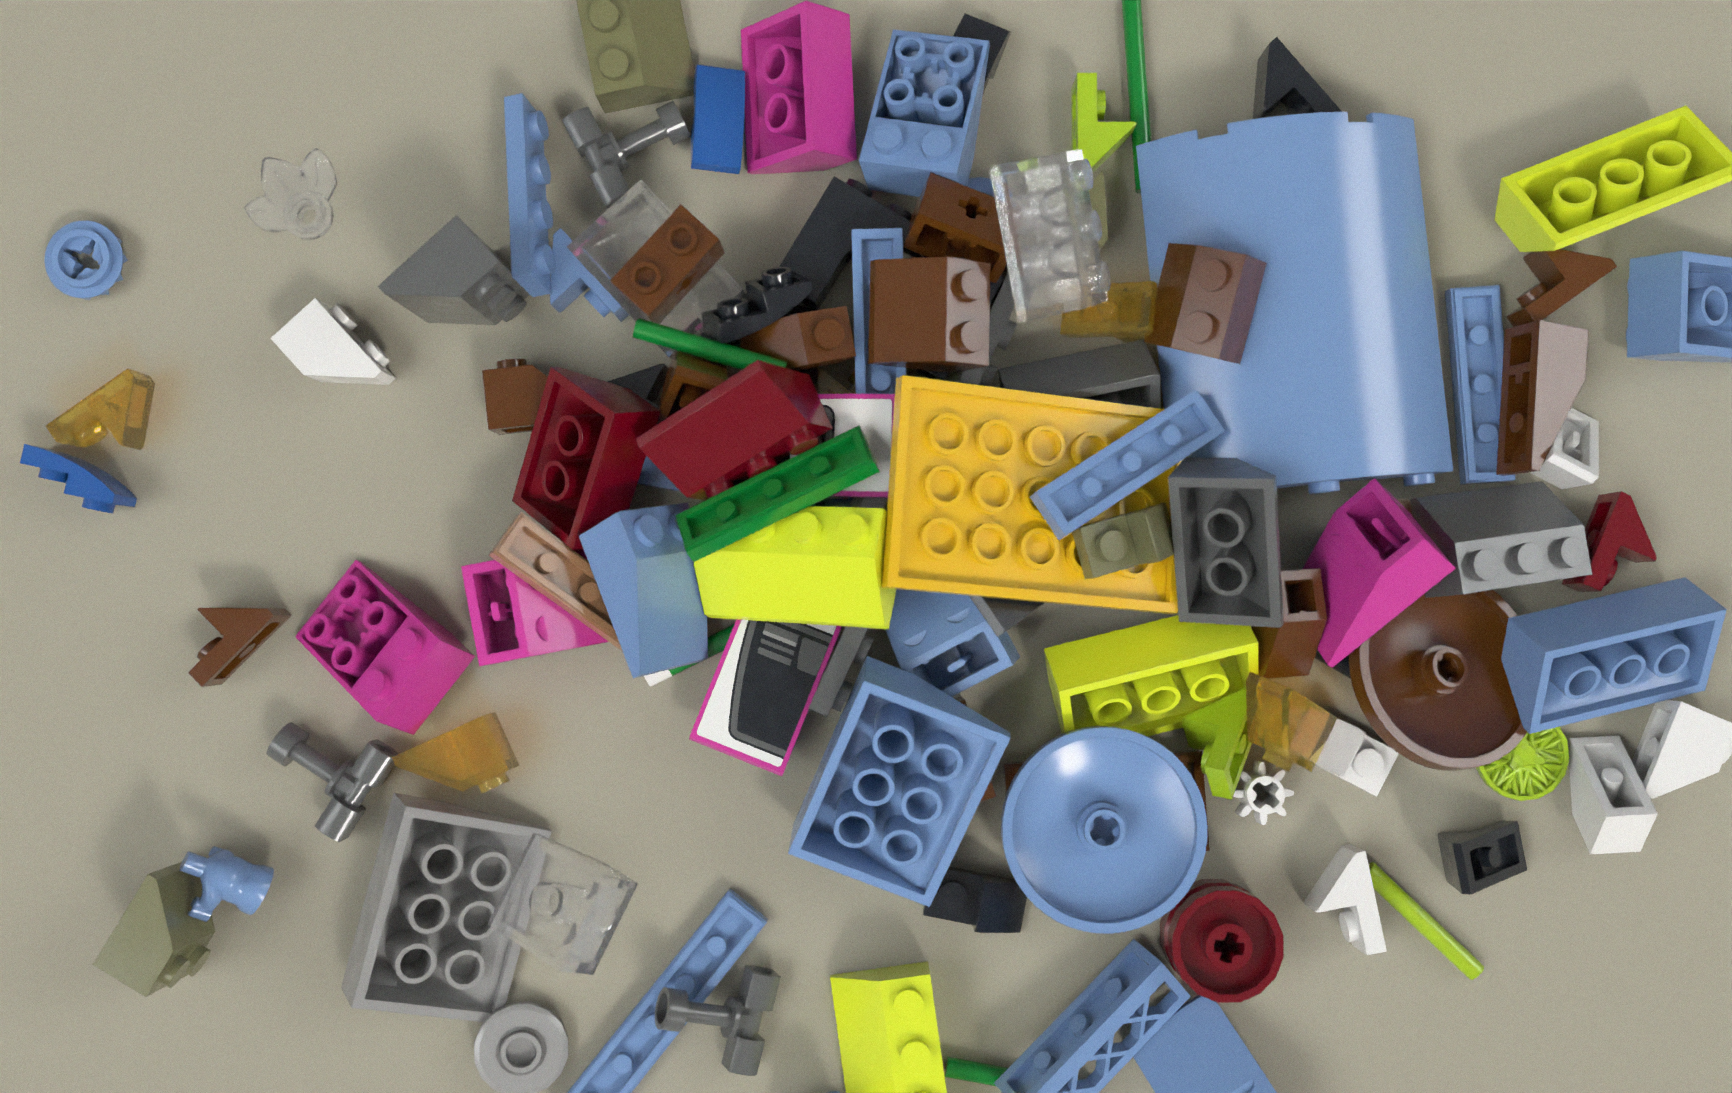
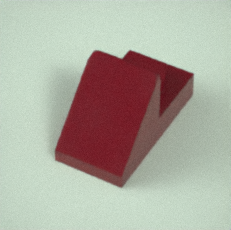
M1622 491L1598 495L1585 527L1592 575L1563 579L1562 585L1578 592H1599L1610 583L1617 571L1618 561L1615 559L1616 555L1635 563L1656 561V553L1631 495Z

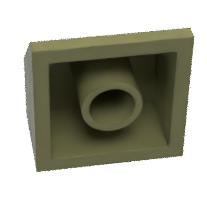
M576 0L595 96L605 114L694 96L695 69L680 0Z
M182 862L147 874L93 963L100 970L145 997L166 986L172 988L181 978L187 975L194 976L205 964L211 952L206 946L215 933L212 915L205 922L190 917L187 914L192 909V900L202 895L201 880L199 877L180 871Z

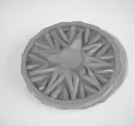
M532 1001L512 1002L496 1009L482 1023L474 1042V1062L481 1078L493 1090L500 1093H537L548 1088L561 1075L568 1058V1034L561 1019L548 1007Z

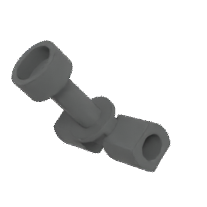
M674 101L656 109L659 119L617 140L612 131L604 135L602 134L589 107L576 110L562 119L580 156L587 157L594 171L590 177L608 212L621 209L635 200L621 172L630 167L626 157L667 137L670 138L673 145L691 137Z
M290 722L277 733L270 743L266 754L283 766L289 765L294 760L328 783L325 788V794L332 799L318 819L315 827L329 838L341 842L350 836L366 811L362 802L371 788L384 783L401 755L389 745L375 739L367 743L355 763L347 760L339 766L307 745L309 733Z
M745 965L738 997H728L723 1006L691 1002L686 990L664 987L658 995L655 1006V1025L659 1030L680 1032L685 1022L720 1026L722 1036L727 1038L721 1062L722 1065L731 1073L747 1076L757 1075L765 1040L758 1034L763 1011H773L781 976L770 968Z

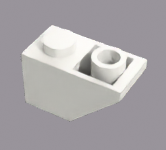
M314 298L270 338L303 375L319 382L389 385L396 379L385 367L391 361L389 357L372 340L369 339L364 343L353 332V329L358 326L357 322L338 303L330 307Z

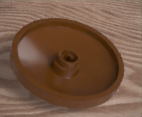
M1494 590L1431 598H1426L1425 594H1423L1349 654L1352 686L1363 714L1384 742L1408 760L1442 771L1467 770L1501 759L1512 751L1526 735L1527 731L1523 728L1501 660L1508 618L1518 615Z

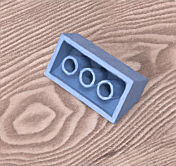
M1684 577L1508 618L1501 660L1523 728L1531 734L1705 691L1727 609Z

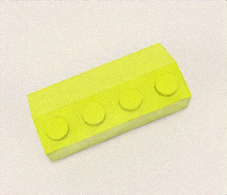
M1685 105L1501 178L1494 220L1520 252L1556 251L1732 181V152Z
M809 506L693 562L704 615L709 618L889 629L896 589L881 588L887 511L884 508Z
M1179 615L1044 648L1048 681L1062 734L1091 726L1125 728L1147 737L1183 728L1182 720L1186 715L1243 688L1254 689L1259 709L1258 641L1250 626L1179 622Z
M928 961L830 975L846 1093H947Z

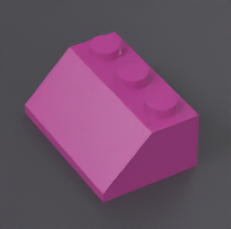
M804 1L741 29L742 70L745 71L747 173L773 174L824 171L857 160L850 14L810 1Z

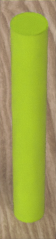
M1369 863L1374 890L1468 979L1473 980L1483 972L1484 965L1376 863Z

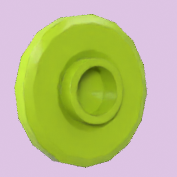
M1560 727L1531 734L1527 732L1519 744L1507 755L1490 764L1476 767L1483 782L1500 796L1518 801L1539 799L1552 792L1564 778L1570 759L1568 742Z

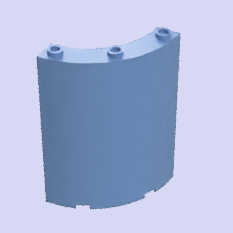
M1348 112L1291 114L1227 123L1228 134L1199 139L1198 131L1192 130L1136 146L1153 303L1169 243L1200 245L1246 254L1267 263L1240 364L1157 345L1164 409L1197 389L1225 430L1224 433L1188 457L1237 458L1276 475L1277 488L1308 485L1309 494L1340 491L1339 482L1372 480L1374 478H1403L1404 486L1435 483L1434 474L1453 471L1414 119L1400 115L1372 112L1366 115L1367 122H1349Z

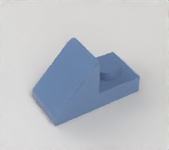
M561 228L553 234L552 251L556 268L555 272L551 274V306L561 313L589 288L590 290L584 297L603 318L612 312L620 322L626 319L635 310L633 305L619 294L605 274Z

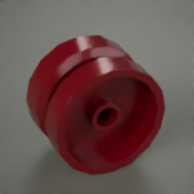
M1200 879L1193 883L1183 899L1172 910L1162 916L1160 920V945L1169 965L1200 996L1218 1003H1240L1261 994L1278 974L1284 958L1282 930L1275 914L1262 901L1242 886L1224 879ZM1216 940H1223L1219 944H1214Z

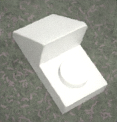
M1305 705L1284 746V749L1374 796H1378L1399 754L1394 749L1367 736L1366 731L1309 705Z
M1352 844L1343 845L1339 848L1308 894L1304 905L1317 913L1344 908L1345 912L1339 913V922L1345 940L1348 943L1351 942L1352 946L1365 955L1387 952L1366 851Z

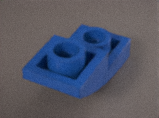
M696 65L694 74V117L691 126V169L732 174L740 173L744 132L745 71Z
M24 444L20 463L39 467V478L66 483L64 494L84 498L83 508L114 513L115 505L135 507L137 497L116 478L99 467L63 452Z

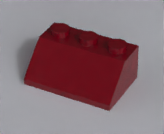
M756 360L637 437L636 442L641 451L686 498L707 500L777 466V462L790 454H801L815 447L819 442L818 437L833 429L809 375Z
M550 367L512 501L572 550L583 549L579 538L581 534L613 514L629 510L646 455L638 447L636 438L656 426L660 410L629 388L561 367Z

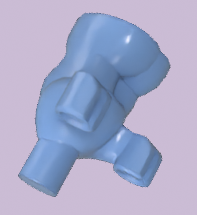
M216 846L212 847L208 858L188 851L179 870L200 878L202 895L192 900V909L187 914L190 917L207 922L221 900L235 904L245 914H254L269 890L274 869L266 865L252 864L238 856H234L231 851Z

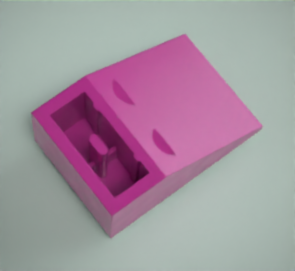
M1375 478L1333 513L1303 569L1320 568L1327 621L1317 650L1326 663L1333 668L1456 569L1408 510Z
M584 549L574 550L588 560ZM496 560L461 566L479 666L504 663L609 642Z
M357 559L295 636L376 722L412 735L416 733L475 657L444 626Z

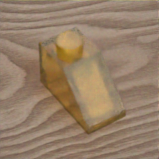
M1250 672L1246 679L1248 741L1265 750L1261 758L1262 760L1282 770L1290 772L1294 764L1312 772L1337 717L1292 688Z
M496 712L482 715L392 757L395 766L460 791H465L478 785L481 794L510 781L506 772L520 766Z

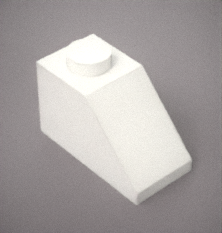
M1665 700L1656 702L1632 759V763L1649 797L1654 799L1718 773L1722 764L1732 754V723L1681 701Z
M1620 736L1570 738L1568 750L1570 757L1569 774L1572 815L1589 853L1640 852L1658 813Z

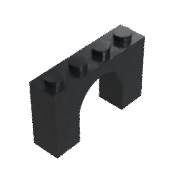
M834 176L779 267H789L793 272L811 280L812 291L801 303L808 308L819 310L840 273L849 261L852 260L851 229L902 228L904 244L912 214L896 204L891 203L887 208L872 199L873 192L854 179L848 178L845 183ZM903 248V252L912 258L927 257ZM1000 275L997 283L990 281V306L1005 280V277ZM912 369L928 379L945 381L950 374L948 372Z

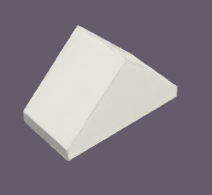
M1571 408L1540 471L1529 473L1560 489L1593 484L1599 477V421Z

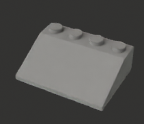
M393 793L341 986L351 1008L484 1022L496 1009L505 1006L551 830L542 826L444 801Z

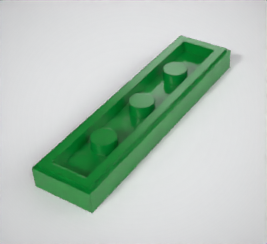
M858 425L675 515L688 556L695 562L879 473V468L861 427Z

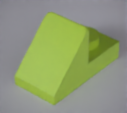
M1077 73L1071 88L1072 184H1082L1130 137L1137 124L1136 122H1098V120H1104L1106 93L1105 90H1097V73Z
M1243 688L1186 715L1182 720L1188 745L1193 749L1203 750L1201 771L1207 775L1212 796L1232 800L1261 720L1254 689Z

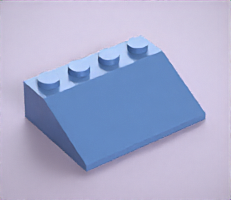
M866 656L793 823L788 854L930 907L1009 743L1011 733L915 674Z

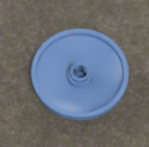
M1113 726L1083 727L1063 733L1049 740L1031 754L1019 768L1009 786L1003 804L1001 816L1002 846L1009 869L1026 897L1047 916L1070 928L1085 932L1102 934L1121 933L1138 929L1161 918L1172 910L1190 890L1201 869L1206 852L1208 831L1206 810L1192 775L1184 764L1163 745L1147 736L1125 728Z

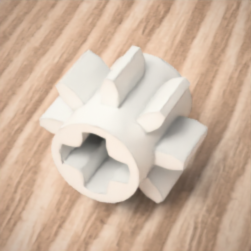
M1254 760L1253 771L1247 773L1242 771L1233 797L1238 798L1241 803L1237 806L1235 813L1245 817L1254 810V818L1261 825H1266L1267 814L1275 812L1285 816L1287 813L1282 807L1285 797L1294 795V791L1283 787L1279 782L1284 777L1285 771L1275 768L1266 775L1264 762ZM1256 783L1265 785L1263 791L1267 797L1263 802L1256 799L1257 794L1252 789Z

